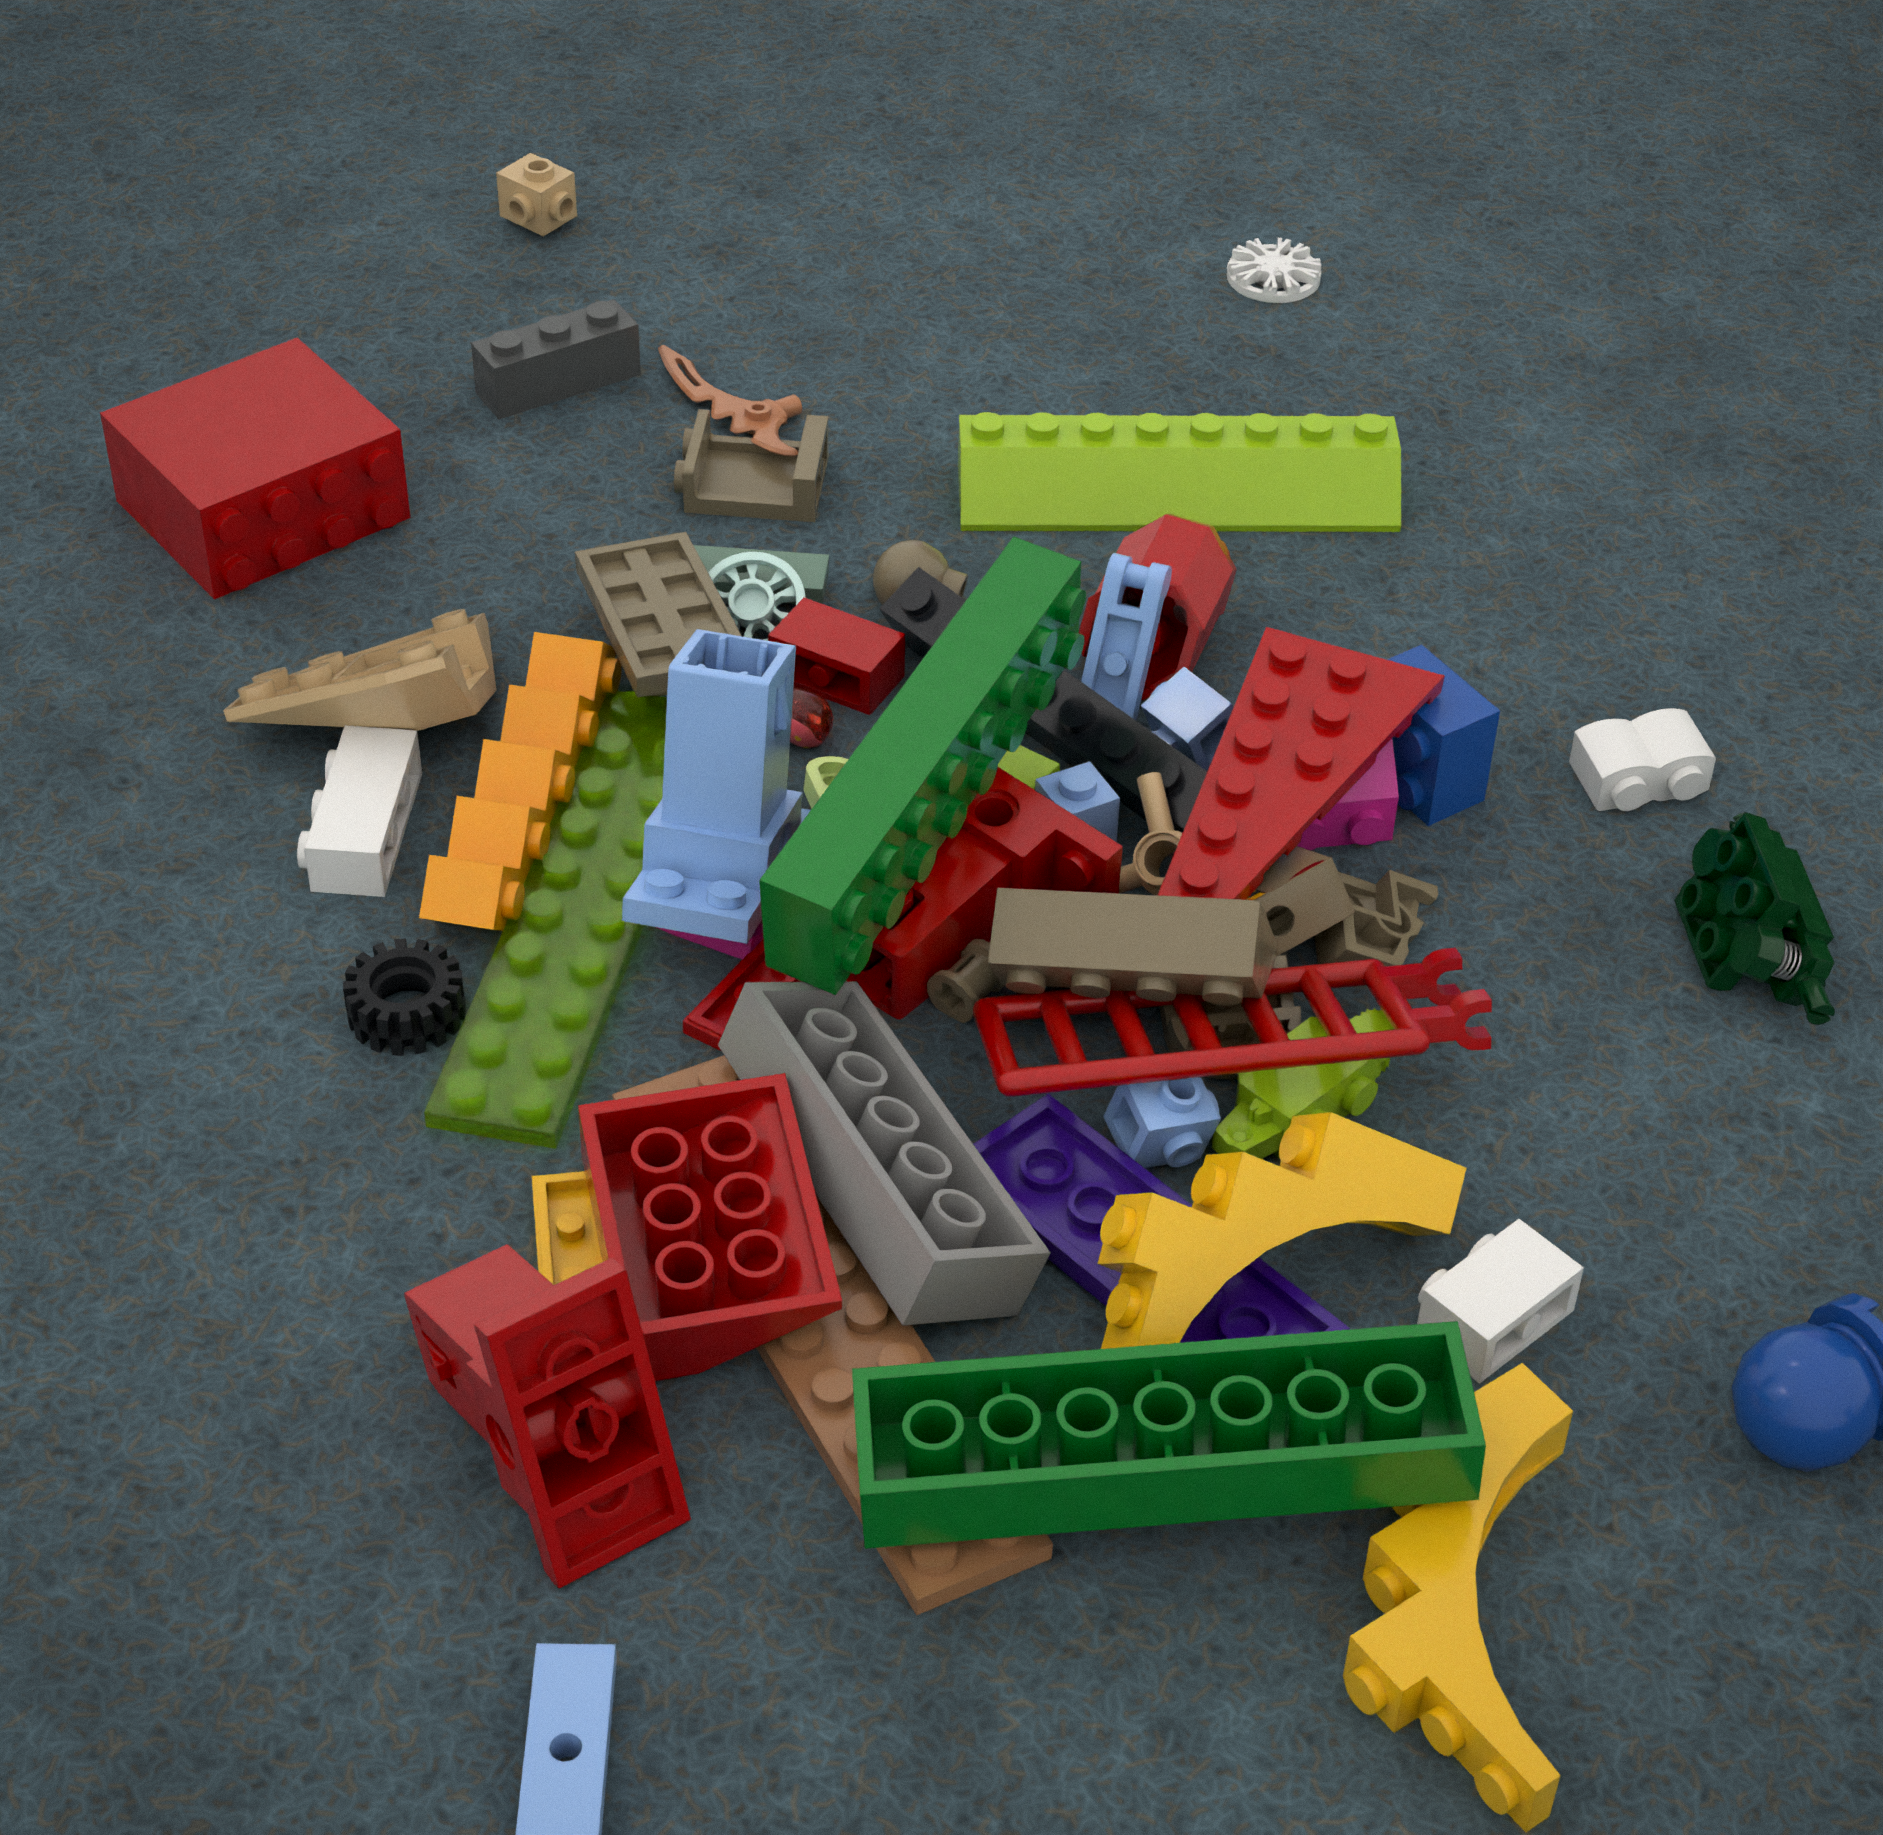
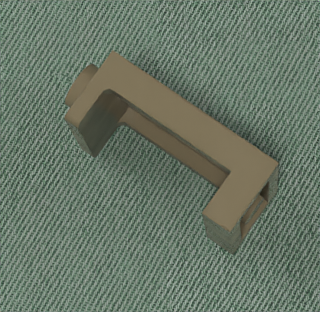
M698 409L694 428H685L682 447L683 460L676 461L674 471L675 493H683L684 513L815 522L829 459L828 416L807 415L801 441L781 440L786 445L799 451L798 455L789 457L758 447L751 442V437L712 434L710 410Z

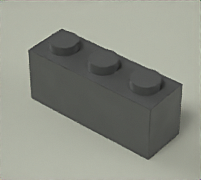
M615 299L594 302L583 309L560 316H548L537 323L514 330L499 331L491 337L471 342L476 394L498 420L641 375L638 324Z

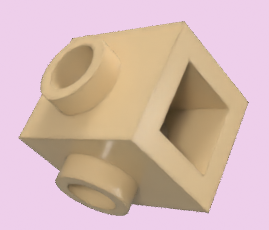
M529 153L496 173L501 217L541 236H545L577 216L574 172L552 163L549 159Z

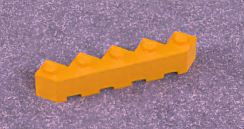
M534 632L526 685L524 687L509 684L500 741L483 739L474 798L456 797L447 857L429 855L419 918L507 932L513 920H518L523 909L525 892L539 860H544L547 855L550 835L564 802L568 803L572 797L575 777L588 747H593L595 744L599 722L609 701V694H616L618 691L622 665L619 659L615 658L616 653L612 646L601 641Z

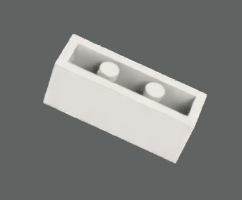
M344 726L337 750L330 749L327 753L324 789L315 790L313 795L310 831H302L298 841V865L300 868L307 869L311 892L385 897L422 776L417 730Z

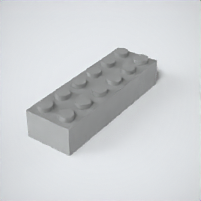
M745 982L718 1046L740 1080L781 1073L786 1074L815 1193L901 1324L915 1325L1018 1316L1050 1255V1251L858 982H845L836 995L805 982Z

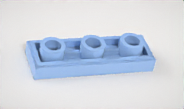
M536 1643L516 1835L602 1834L617 1664L615 1644ZM565 1757L575 1758L570 1761H559L560 1759Z

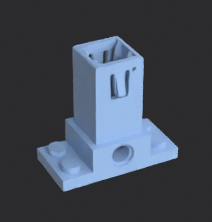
M696 629L670 663L667 688L663 797L644 824L643 867L623 897L622 921L745 944L749 942L762 920L759 880L811 811L802 808L803 792L787 789L796 645Z

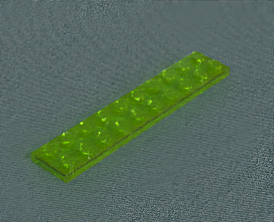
M617 691L616 694H606L598 713L599 727L598 734L594 740L595 744L593 747L584 746L574 768L575 784L572 797L568 803L559 802L550 822L548 852L544 855L543 860L534 859L524 882L525 897L521 915L518 920L508 919L424 1111L426 1127L557 1148L644 927L642 924L622 921L623 897L642 871L644 824L663 797L666 697L650 695L637 698L633 691Z

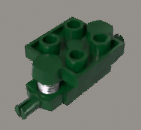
M1747 812L1733 817L1735 822L1730 821V830L1708 829L1696 843L1692 853V866L1695 874L1684 883L1679 894L1674 899L1706 986L1718 991L1731 990L1741 977L1745 976L1759 983L1770 984L1776 1001L1796 1007L1802 1004L1809 1023L1820 1025L1831 1020L1829 1016L1834 1017L1835 1009L1831 1005L1825 991V980L1832 970L1834 960L1827 945L1833 940L1834 936L1798 851L1787 848L1780 832L1771 830L1765 818Z

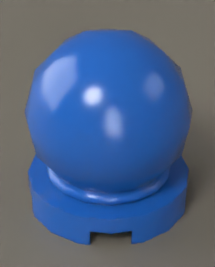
M1855 1293L1838 1297L1816 1308L1806 1323L1767 1332L1742 1355L1731 1389L1736 1423L1753 1449L1783 1467L1810 1472L1847 1463L1867 1446L1871 1438L1878 1441L1883 1440V1322L1871 1313L1879 1306L1877 1302Z

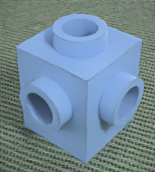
M1201 1077L1117 1086L1103 1116L1117 1147L1144 1168L1166 1164L1171 1167H1181L1200 1159L1221 1120L1217 1100L1214 1094L1206 1089Z

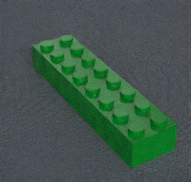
M1013 536L760 878L765 964L767 967L833 995L839 992L851 973L858 975L864 969L871 955L873 942L883 927L891 928L897 922L904 906L905 896L915 882L922 883L927 879L934 866L939 847L946 837L952 839L959 833L966 818L967 808L977 793L984 795L989 790L994 781L1000 760L1007 751L1013 753L1017 750L1025 735L1027 722L1036 709L1043 711L1047 707L1053 696L1056 681L1064 669L1072 670L1077 664L1084 647V635L1079 634V618L1086 602V591L1080 589L1081 561Z
M1458 1321L852 1369L859 1491L865 1549L1479 1500L1486 1443Z

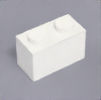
M1517 1219L1496 1236L1487 1234L1482 1237L1471 1249L1468 1257L1449 1271L1440 1269L1430 1276L1421 1288L1418 1296V1302L1421 1305L1417 1324L1458 1321L1470 1376L1480 1384L1574 1311L1584 1267L1522 1220Z

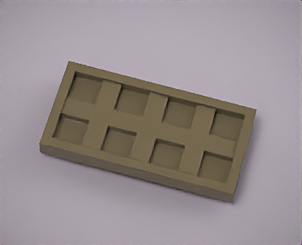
M686 532L575 551L577 574L637 698L650 695H667L669 665L696 629L742 636Z

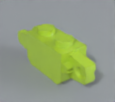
M1375 1008L1373 1010L1366 1009V1012L1361 1011L1360 1016L1356 1015L1350 1019L1357 1033L1394 1030L1383 1011L1376 1010ZM1317 1017L1308 1018L1287 1033L1290 1040L1327 1037ZM1390 1058L1238 1073L1234 1109L1222 1120L1213 1133L1212 1149L1218 1154L1245 1152L1260 1159L1270 1154H1274L1279 1158L1280 1142L1285 1131L1290 1127L1292 1116L1332 1112L1342 1117L1347 1116L1349 1113L1353 1116L1362 1114L1373 1102L1378 1091L1376 1078L1380 1076L1381 1071L1385 1072L1386 1067H1389Z

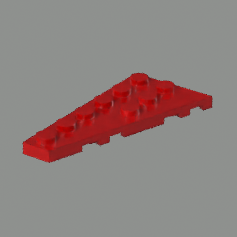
M1266 627L1158 896L1246 900L1263 882L1264 873L1282 854L1286 856L1290 854L1301 842L1302 833L1316 818L1321 821L1376 761L1379 751L1394 736L1399 738L1411 725L1413 715L1425 703L1430 705L1441 693L1445 675Z

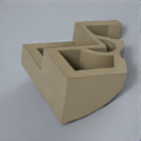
M1388 870L1376 884L1339 872L1356 912L1315 935L1317 963L1378 959L1385 966L1403 965L1409 953L1408 944L1418 935L1424 924L1423 921L1417 918L1419 903L1430 906L1438 896V887L1392 870Z

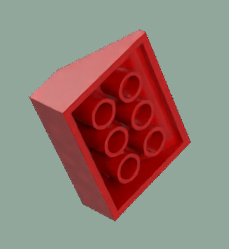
M785 1073L578 1105L581 1154L602 1261L613 1258L627 1271L655 1381L702 1373L842 1309V1297Z

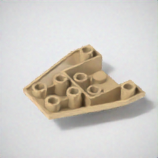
M465 609L451 611L432 618V628L346 656H343L342 651L329 653L308 661V668L288 674L286 667L256 675L252 678L253 683L237 690L239 698L223 710L227 722L330 727H344L347 725L419 731L476 715L497 690L489 627L485 613L467 617Z

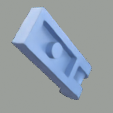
M1113 553L1109 559L1081 682L1137 721L1163 602L1171 582L1172 567L1153 562L1150 567L1132 563V557ZM1126 587L1143 590L1140 607L1122 603Z

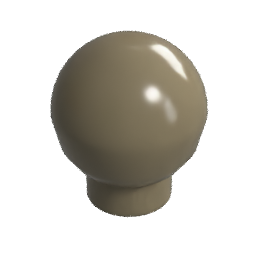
M921 540L897 542L887 548L876 562L873 572V587L882 605L918 567L961 597H963L967 585L968 574L949 568L948 561L938 549Z

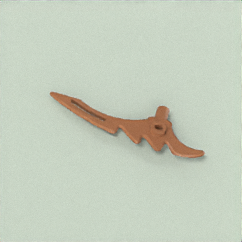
M665 345L658 347L659 354L667 371L681 390L695 403L712 401L711 417L714 420L718 421L731 417L730 431L732 433L752 434L751 442L769 452L789 457L798 455L799 451L783 443L778 434L779 427L786 425L788 418L797 416L802 412L801 401L796 395L792 394L776 401L771 399L750 401L730 395L707 383L699 375L693 362ZM677 364H681V365H682V367H683V369L685 370L686 374L688 375V377L691 379V381H692L696 386H694V385L690 382V380L683 374V372L680 370V368H679V366H678Z

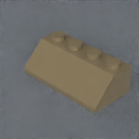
M997 888L988 964L1001 984H1005L1006 988L1011 991L1023 994H1040L1045 991V986L1070 988L1074 994L1090 998L1107 997L1110 995V990L1136 991L1137 996L1151 1001H1172L1176 998V994L1202 995L1205 1001L1213 1004L1237 1005L1242 1003L1243 998H1262L1276 959L1277 942L1260 900Z

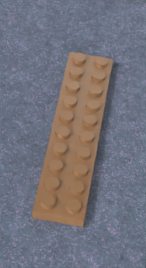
M725 1055L614 1093L612 1098L613 1100L737 1081L740 1078ZM816 1195L842 1297V1309L763 1344L756 1349L862 1524L852 1369L935 1362L913 1326L901 1324ZM1044 1534L881 1547L876 1549L915 1614L919 1615L1052 1559L1053 1543L1048 1535Z

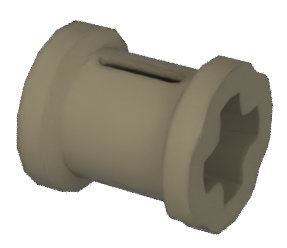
M983 939L972 940L961 951L960 959L951 968L937 971L928 980L927 993L933 1005L939 1011L961 1023H966L974 1017L973 1007L979 999L985 998L991 991L999 992L1005 986V984L1000 983L988 964L990 942Z

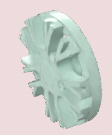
M738 553L720 561L708 572L714 584L723 575L734 585L728 593L719 590L718 592L724 604H729L727 609L738 630L740 626L746 628L743 637L752 638L754 632L758 629H763L770 633L776 627L770 622L771 619L774 618L780 623L788 614L778 610L776 607L781 603L795 601L797 605L805 597L804 586L797 572L784 560L768 553ZM746 565L749 578L740 581L736 567ZM760 565L777 570L770 581L764 582L757 579ZM790 581L792 586L774 595L773 591Z

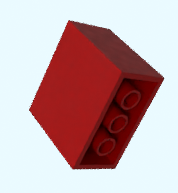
M294 338L100 412L117 502L214 600L236 590L245 589L260 580L284 570L295 568L303 562L332 550L343 548L351 542L382 529L393 527L397 523L411 518L401 430L299 338Z

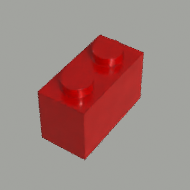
M805 597L768 634V641L796 645L795 688L867 715H871L905 677L904 633Z

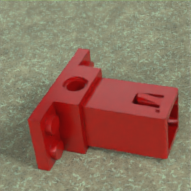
M997 767L994 781L989 790L984 795L977 793L968 806L966 818L959 833L952 839L946 837L937 850L934 866L927 879L922 883L915 882L905 896L904 906L897 922L891 928L883 927L874 940L871 955L864 969L858 975L851 973L846 982L857 981L874 1006L895 1019H903L929 998L927 983L934 973L941 969L948 970L960 959L961 951L972 940L983 939L988 942L991 941L997 888L1119 894L1123 846ZM883 955L886 956L875 966H873L870 970L866 972L864 971L875 961H877L880 957H882Z
M506 1244L404 1292L405 1301L430 1382L437 1392L489 1443L501 1486L527 1512L544 1571L559 1589L691 1520L626 1269L616 1260L610 1258L553 1285Z

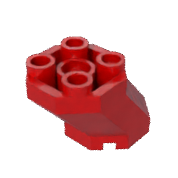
M1165 514L1124 537L1116 552L1117 554L1132 557V563L1150 567L1153 562L1172 567L1171 582L1163 602L1141 700L1149 698L1157 686L1171 679L1183 667L1193 672L1219 616L1225 612L1237 570L1230 558V552L1226 544L1220 539L1214 526L1174 514ZM1104 577L1095 594L1088 598L1079 629V634L1084 635V647L1081 653L1083 657H1087ZM1126 587L1122 603L1140 607L1143 590Z

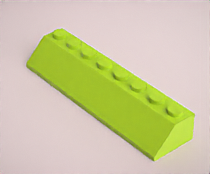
M983 412L977 415H959L958 482L961 531H1137L1165 514H1174L1214 526L1216 531L1401 532V446L1394 416H1380L1370 413L1360 416H1326L1318 413L1305 416H1272L1265 413H1256L1250 416H1217L1211 413H1201L1195 416H1163L1158 413H1145L1142 415H1107L1104 413L1052 415L1044 412L1032 415H998L991 412Z

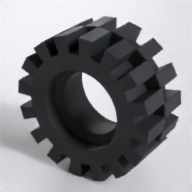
M406 938L394 939L395 949L387 950L383 942L373 946L374 957H370L365 952H362L355 958L356 967L348 966L345 972L346 981H343L347 1019L350 1030L355 1031V1038L362 1045L370 1040L371 1050L381 1053L386 1045H391L392 1055L404 1056V1046H414L416 1055L427 1052L426 1042L429 1040L437 1048L446 1043V1032L455 1035L460 1029V1020H465L466 1007L462 970L459 969V962L453 955L448 958L447 949L439 944L430 952L429 943L426 940L417 939L415 947L408 948ZM401 991H419L426 994L417 1000L404 1003L383 1000Z

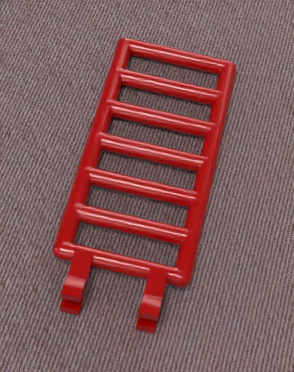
M1445 948L1431 952L1421 963L1385 966L1378 959H1364L1272 969L1262 998H1243L1242 1003H1240L1260 1041L1259 1044L1222 1047L1201 1002H1207L1202 998V995L1176 994V998L1172 1001L1159 1002L1140 998L1136 995V991L1110 990V995L1107 997L1090 998L1074 994L1070 989L1045 991L1040 994H1016L982 998L974 1004L973 1016L997 1089L1005 1096L1014 1097L1419 1055L1426 1052L1430 1043L1456 1041L1460 1046L1468 1050L1491 1049V1036L1484 1026L1465 1027L1472 1015L1492 1012V999L1485 989L1461 993L1456 984H1437L1438 978L1444 972L1462 970V956L1456 948ZM1367 985L1394 1030L1357 1033L1331 989ZM1303 992L1327 1037L1290 1040L1267 996ZM1428 997L1432 1003L1438 1006L1412 1009L1407 999ZM1173 1005L1194 1050L1155 1054L1136 1009ZM1108 1012L1126 1057L1087 1061L1070 1015ZM1042 1018L1059 1064L1019 1068L1004 1022Z

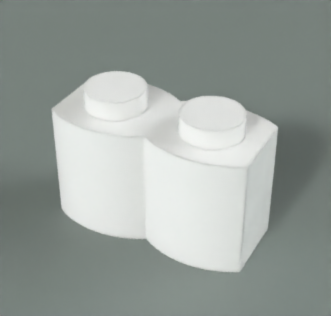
M1670 708L1643 714L1632 721L1606 719L1579 728L1574 732L1569 763L1596 810L1604 811L1618 808L1622 811H1631L1652 800H1689L1709 790L1716 757L1688 712L1682 709Z

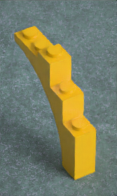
M1332 1112L1292 1116L1290 1127L1285 1131L1279 1146L1280 1166L1245 1152L1205 1155L1204 1163L1197 1171L1191 1186L1192 1208L1152 1192L1116 1195L1114 1204L1107 1211L1101 1225L1100 1238L1103 1245L1097 1264L1120 1272L1121 1276L1119 1284L1113 1289L1107 1301L1106 1319L1108 1324L1101 1349L1179 1343L1192 1320L1226 1281L1267 1250L1314 1229L1349 1223L1367 1224L1411 1236L1450 1235L1466 1167Z
M1520 1363L1474 1391L1486 1443L1479 1500L1392 1507L1401 1518L1370 1537L1362 1579L1369 1597L1385 1614L1350 1636L1343 1678L1346 1690L1354 1704L1367 1715L1376 1713L1394 1733L1416 1718H1419L1423 1732L1430 1744L1442 1755L1450 1756L1453 1754L1474 1776L1477 1790L1485 1803L1499 1814L1508 1813L1525 1832H1528L1550 1816L1561 1774L1521 1726L1494 1675L1479 1625L1475 1570L1478 1556L1497 1517L1524 1483L1563 1453L1573 1410L1529 1368Z

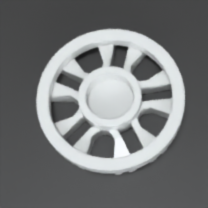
M1256 238L1254 242L1251 240L1246 241V248L1238 245L1236 249L1232 250V257L1227 265V280L1237 292L1257 301L1268 303L1294 302L1310 296L1318 289L1321 280L1320 258L1314 259L1310 256V248L1308 246L1304 247L1302 243L1293 248L1291 247L1290 239L1282 242V238H1277V244L1262 245L1260 240ZM1297 281L1302 282V283H1306V284H1305L1304 286L1300 287V284H1299ZM1257 282L1259 285L1263 286V289H1259L1251 285ZM1277 288H1283L1284 291H1277Z

